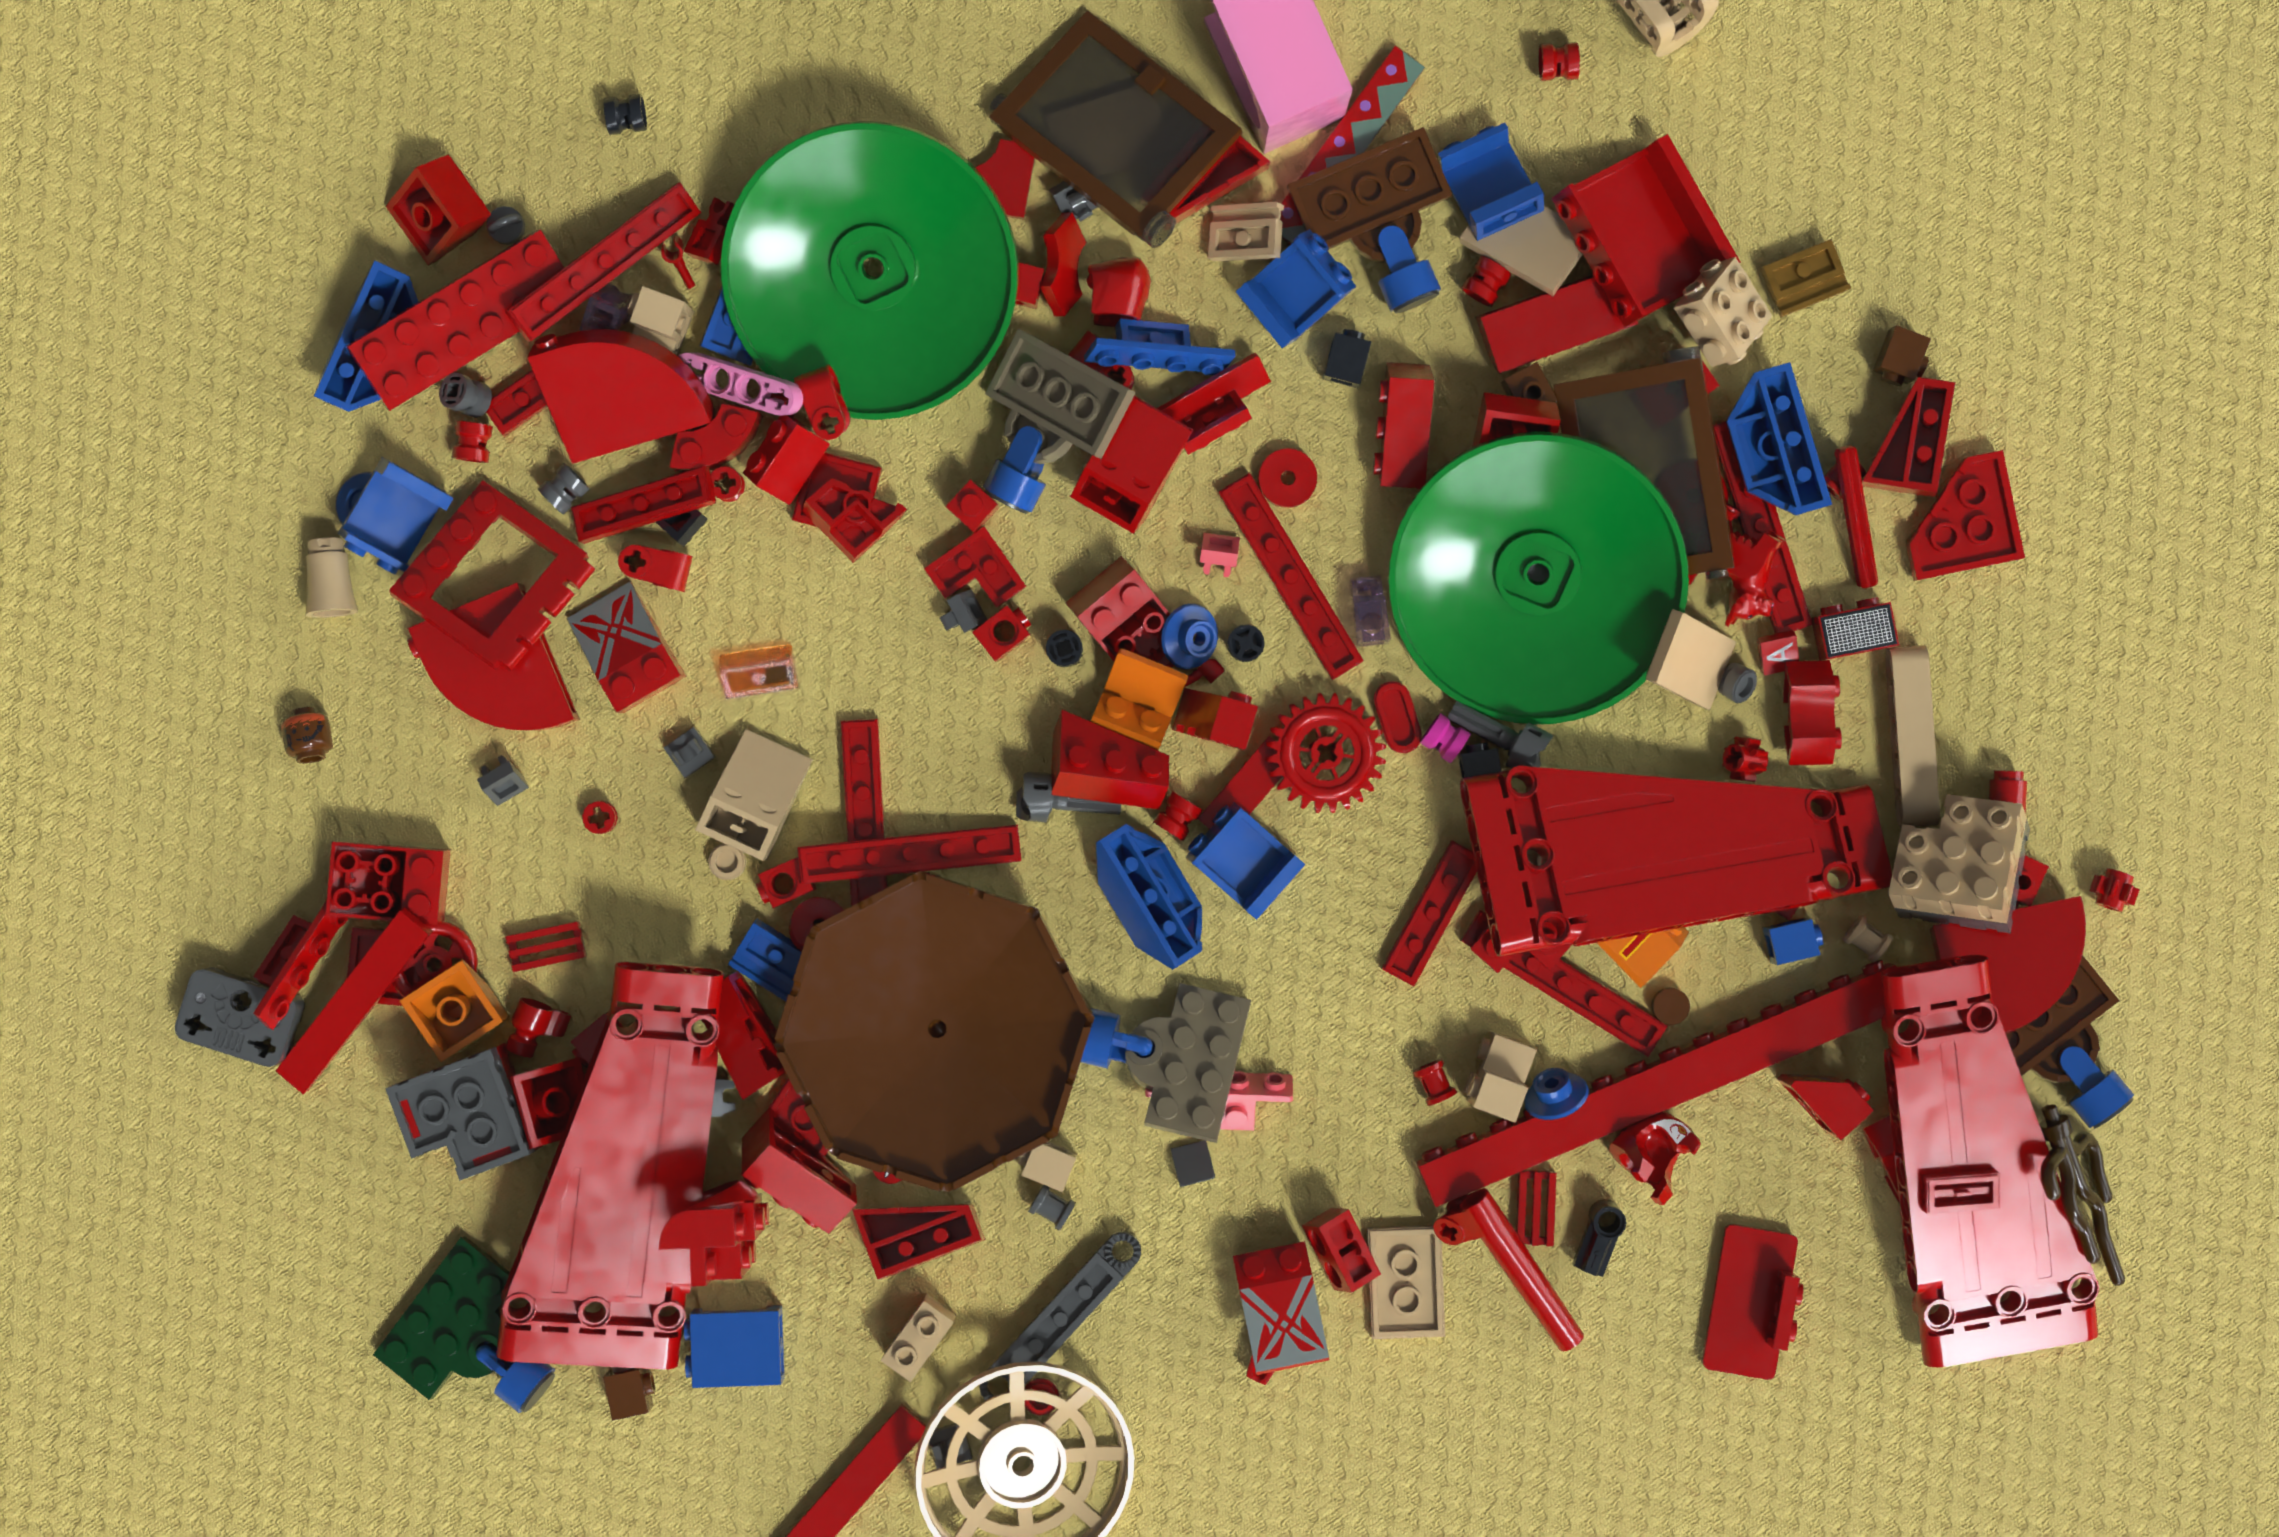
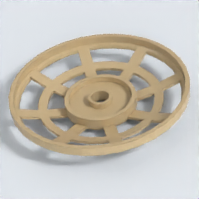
M1016 1362L995 1367L974 1376L956 1388L940 1404L928 1421L919 1441L915 1459L914 1485L918 1505L928 1528L935 1537L953 1536L944 1529L935 1516L928 1500L926 1488L946 1482L953 1502L962 1515L966 1517L954 1537H972L978 1527L997 1536L1035 1537V1535L1042 1534L1059 1526L1073 1514L1077 1515L1090 1527L1081 1537H1105L1120 1517L1129 1497L1134 1473V1452L1131 1436L1122 1414L1110 1396L1095 1382L1081 1373L1057 1364L1044 1362ZM1024 1371L1054 1373L1073 1380L1081 1385V1387L1067 1400L1046 1391L1024 1390ZM1009 1374V1392L987 1399L970 1413L954 1404L964 1394L979 1384L995 1377ZM1092 1396L1101 1402L1109 1414L1117 1433L1119 1445L1096 1446V1440L1090 1425L1078 1411ZM1025 1400L1044 1402L1057 1408L1044 1423L1025 1419ZM1005 1403L1010 1404V1421L999 1425L994 1430L978 1420L990 1410ZM945 1416L959 1425L948 1447L946 1465L943 1468L925 1472V1459L929 1442L937 1424ZM1071 1418L1080 1430L1085 1446L1063 1448L1055 1432ZM969 1432L983 1442L979 1449L977 1460L957 1464L959 1448L965 1435ZM1017 1457H1030V1466L1023 1471L1014 1470L1012 1464ZM1120 1460L1115 1490L1108 1506L1100 1516L1084 1502L1093 1486L1098 1461ZM1086 1461L1082 1480L1076 1492L1073 1493L1062 1484L1066 1472V1463ZM979 1475L986 1492L973 1508L963 1496L958 1479ZM1050 1496H1054L1064 1505L1051 1516L1033 1522L1032 1506L1042 1503ZM998 1502L1008 1507L1017 1508L1018 1525L999 1523L986 1518V1515L995 1503Z

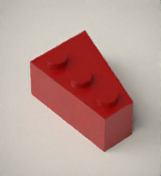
M1061 710L1053 731L1052 795L1159 809L1169 788V755L1065 710Z

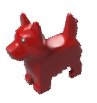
M1726 502L1734 551L1732 553L1734 568L1721 570L1730 576L1733 581L1725 625L1729 627L1730 624L1734 625L1738 618L1749 620L1755 615L1771 616L1774 602L1773 599L1767 596L1764 589L1776 551L1783 546L1786 539L1773 531L1764 533L1758 541L1755 537L1750 539L1747 533L1743 536L1739 531L1734 533L1731 522L1733 519L1739 518L1742 512ZM1709 527L1705 528L1701 533L1698 549L1690 556L1712 552ZM1698 574L1689 575V585L1692 584Z

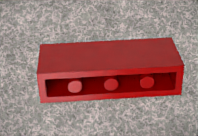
M1593 275L1560 286L1554 296L1543 292L1475 317L1488 355L1498 373L1638 324V321L1624 327L1620 318L1614 314L1608 297Z

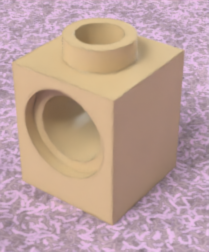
M1047 1142L1021 1155L1018 1164L1024 1166L1022 1176L1063 1192L1077 1154Z

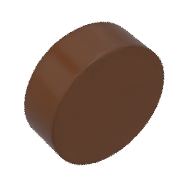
M1669 987L1661 989L1655 994L1652 999L1651 1008L1654 1016L1660 1022L1667 1025H1676L1684 1021L1688 1016L1690 1002L1685 993L1676 988Z

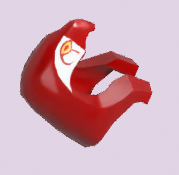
M1660 1112L1622 1131L1611 1142L1609 1151L1614 1160L1631 1173L1637 1181L1644 1182L1655 1189L1650 1198L1656 1204L1665 1205L1673 1196L1671 1176L1680 1153L1686 1154L1689 1152L1695 1155L1700 1148L1701 1142L1687 1124L1669 1113Z

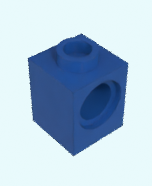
M1804 917L1762 927L1770 963L1781 965L1821 955L1819 946L1823 945L1821 929L1818 924L1813 925V921L1810 918Z

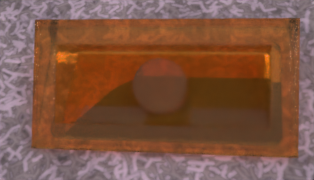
M791 644L726 653L719 657V671L726 699L798 688L795 659Z

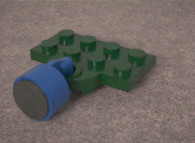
M465 1236L460 1237L373 1354V1356L428 1400L435 1398L453 1372L467 1378H480L496 1372L502 1378L496 1386L494 1394L518 1413H525L531 1409L543 1396L555 1378V1369L549 1364L509 1362L497 1358L496 1351L502 1305L501 1295L510 1272Z

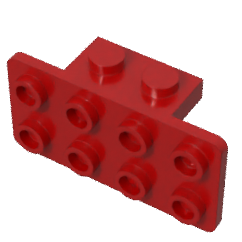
M1729 1224L1725 1227L1702 1357V1364L1706 1369L1771 1380L1775 1377L1779 1351H1788L1789 1342L1795 1341L1797 1334V1320H1793L1795 1305H1801L1804 1292L1803 1284L1799 1283L1800 1277L1793 1273L1798 1239L1794 1235L1736 1224Z

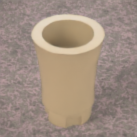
M328 537L309 540V555L306 556V616L329 618L357 613L358 608L349 573L348 554L345 552L342 538Z

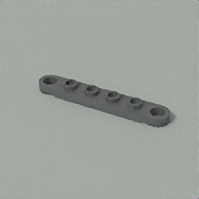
M1125 1231L1111 1235L986 1371L1016 1362L1046 1363L1137 1264L1141 1256L1139 1240L1133 1234ZM1121 1240L1129 1242L1134 1250L1131 1258L1125 1261L1116 1259L1112 1254L1114 1244ZM1024 1371V1386L1037 1371ZM1009 1374L1001 1375L1003 1378H1006L1009 1385ZM989 1381L980 1384V1392L985 1401L997 1396L989 1391Z

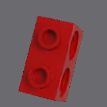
M1330 1208L1302 1225L1334 1290L1352 1293L1381 1275L1349 1209Z

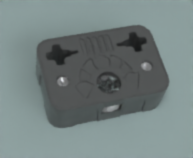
M214 967L195 971L189 979L175 1023V1033L184 1041L262 1066L271 1067L283 1061L292 1050L297 1028L304 1013L305 1002L300 995L296 994L286 1016L278 1022L274 1030H271L253 1014L269 987L256 980L237 976ZM248 992V997L252 999V1003L244 1007L240 994ZM200 1017V1022L205 1024L207 1028L198 1030L199 1024L194 1022V1018ZM271 1038V1045L276 1046V1050L268 1053L269 1047L261 1041Z

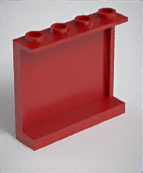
M1668 134L1657 139L1645 149L1575 185L1573 183L1568 185L1551 198L1556 206L1559 217L1564 220L1574 237L1577 249L1583 253L1593 271L1596 282L1601 285L1611 303L1614 314L1620 318L1624 327L1684 295L1682 293L1683 290L1701 274L1699 270L1707 262L1714 259L1723 261L1736 257L1738 262L1741 263Z

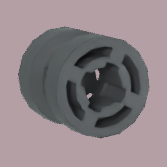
M455 372L449 374L443 380L439 389V398L444 407L477 418L481 417L489 409L492 393L487 384L471 380L468 376Z
M563 463L556 470V476L551 481L545 480L538 487V490L564 515L571 508V502L576 497H582L590 488L567 464Z

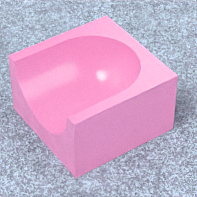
M1211 0L1216 12L1204 17L1205 25L1263 154L1342 120L1353 89L1313 0Z

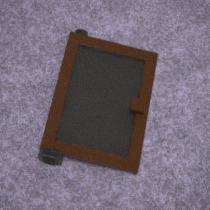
M1089 11L1082 15L1008 96L1000 93L993 99L990 105L992 114L989 116L991 122L999 127L1007 137L1133 236L1136 235L1152 248L1162 245L1173 232L1176 218L1170 214L1172 209L1243 133L1241 127Z
M1699 346L1663 352L1664 364L1553 384L1555 396L1558 400L1556 403L1561 419L1560 428L1562 434L1578 436L1617 452L1646 474L1660 490L1676 517L1684 539L1688 559V575L1705 573L1706 580L1729 576L1728 568L1735 567L1734 551L1706 378Z

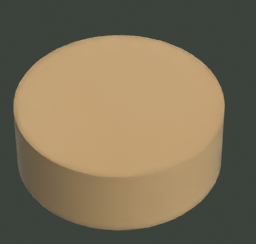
M721 844L712 850L708 862L711 872L717 878L732 880L744 872L747 859L744 852L727 844Z

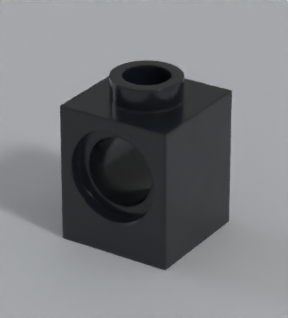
M1343 329L1342 334L1335 333L1323 380L1359 388L1371 341L1364 340L1365 334L1349 329Z
M1487 742L1467 745V753L1458 754L1462 778L1501 772L1498 748L1488 749Z

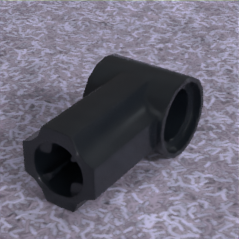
M1607 1199L1598 1200L1589 1209V1221L1572 1262L1574 1267L1601 1277L1605 1273L1618 1237L1626 1228L1625 1215L1616 1203ZM1608 1211L1616 1213V1220L1612 1225L1602 1227L1598 1224L1599 1218L1603 1213Z

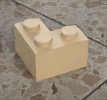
M642 286L640 294L635 293L628 307V314L632 315L630 322L635 325L632 334L650 339L678 356L694 311L682 300Z
M1491 1032L1489 1039L1483 1037L1476 1058L1481 1059L1476 1073L1470 1072L1464 1087V1093H1467L1468 1096L1466 1100L1474 1108L1516 1123L1528 1087L1524 1084L1537 1049L1495 1032Z

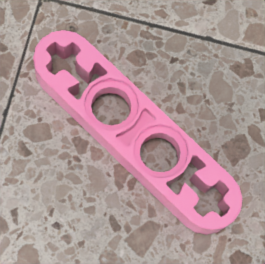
M691 352L678 356L687 365L691 363L693 368L705 370L704 375L699 374L696 376L709 394L780 416L792 415L801 409L803 404L802 391L797 384L702 353ZM720 369H724L729 377L728 385L724 389L720 388L716 382V375ZM752 378L758 382L760 387L759 394L755 399L751 398L747 393V384ZM784 393V396L789 398L788 404L784 405V401L781 399L770 398L771 394Z

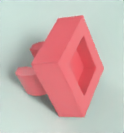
M1203 533L1200 562L1204 563V574L1209 575L1211 565L1216 564L1223 565V577H1229L1231 568L1237 566L1240 537Z

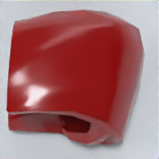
M1136 256L1121 257L1089 265V275L1086 278V282L1090 289L1093 290L1091 312L1095 314L1094 325L1115 327L1119 319L1141 320L1151 284L1149 270L1141 258Z

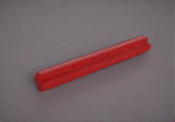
M1848 445L1835 450V459L1856 584L1858 587L1869 588L1878 584V574L1856 447Z

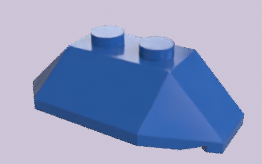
M374 260L356 294L327 359L314 397L348 412L380 400L346 345L418 302L409 276Z
M1785 363L1753 373L1726 420L1746 492L1795 516L1832 505L1791 363Z
M1127 824L1097 841L1098 885L1135 947L1172 970L1202 951V942L1200 941L1202 933V905L1165 843L1145 833L1136 831Z

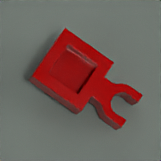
M714 197L709 207L707 221L698 220L683 252L694 259L718 265L722 255V245L727 223L735 204L727 201L725 204L720 199Z

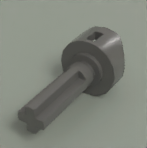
M1456 701L1448 716L1450 721L1485 738L1504 750H1509L1506 766L1511 769L1519 765L1540 767V751L1545 750L1554 736L1530 722L1523 730L1517 733L1510 727L1504 726Z
M1027 772L1023 774V786L1017 791L1016 817L1025 821L1046 823L1052 808L1056 810L1120 815L1121 804L1052 795V778L1050 773Z

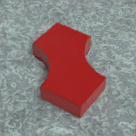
M1072 212L1062 213L1043 235L1047 247V268L1039 286L1054 317L1065 316L1083 295L1078 280V262L1081 251L1087 242Z

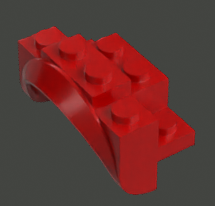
M737 1179L702 1192L701 1202L676 1213L665 1224L659 1240V1250L690 1249L691 1287L707 1286L711 1280L742 1279L751 1268L752 1263L756 1262L755 1240L765 1230V1225H769L768 1202L762 1203V1193H758L742 1179Z

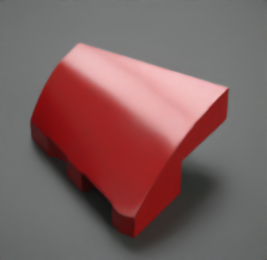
M831 478L805 500L802 512L854 563L906 513L907 509L899 503L894 506L874 498L875 494L868 491L853 490L846 483Z

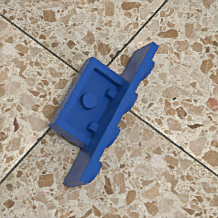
M1119 319L1115 325L1116 339L1096 338L1084 354V362L1098 363L1104 367L1125 365L1133 366L1135 369L1140 370L1161 368L1168 369L1170 372L1197 371L1205 375H1216L1226 369L1236 355L1235 350L1191 346L1189 325Z

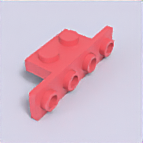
M1234 1071L1220 1129L1254 1131L1256 1101H1293L1292 1075L1277 1072L1266 1074ZM1145 1088V1096L1151 1097L1152 1090Z

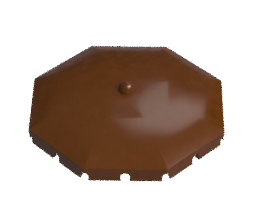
M919 871L811 927L793 978L794 984L790 994H788L776 1032L775 1047L777 1050L776 1055L796 1093L802 1097L805 1103L804 1109L825 1149H828L832 1155L837 1157L836 1159L880 1173H891L895 1175V1178L932 1190L949 1192L1049 1142L1058 1135L1095 1017L1038 908Z

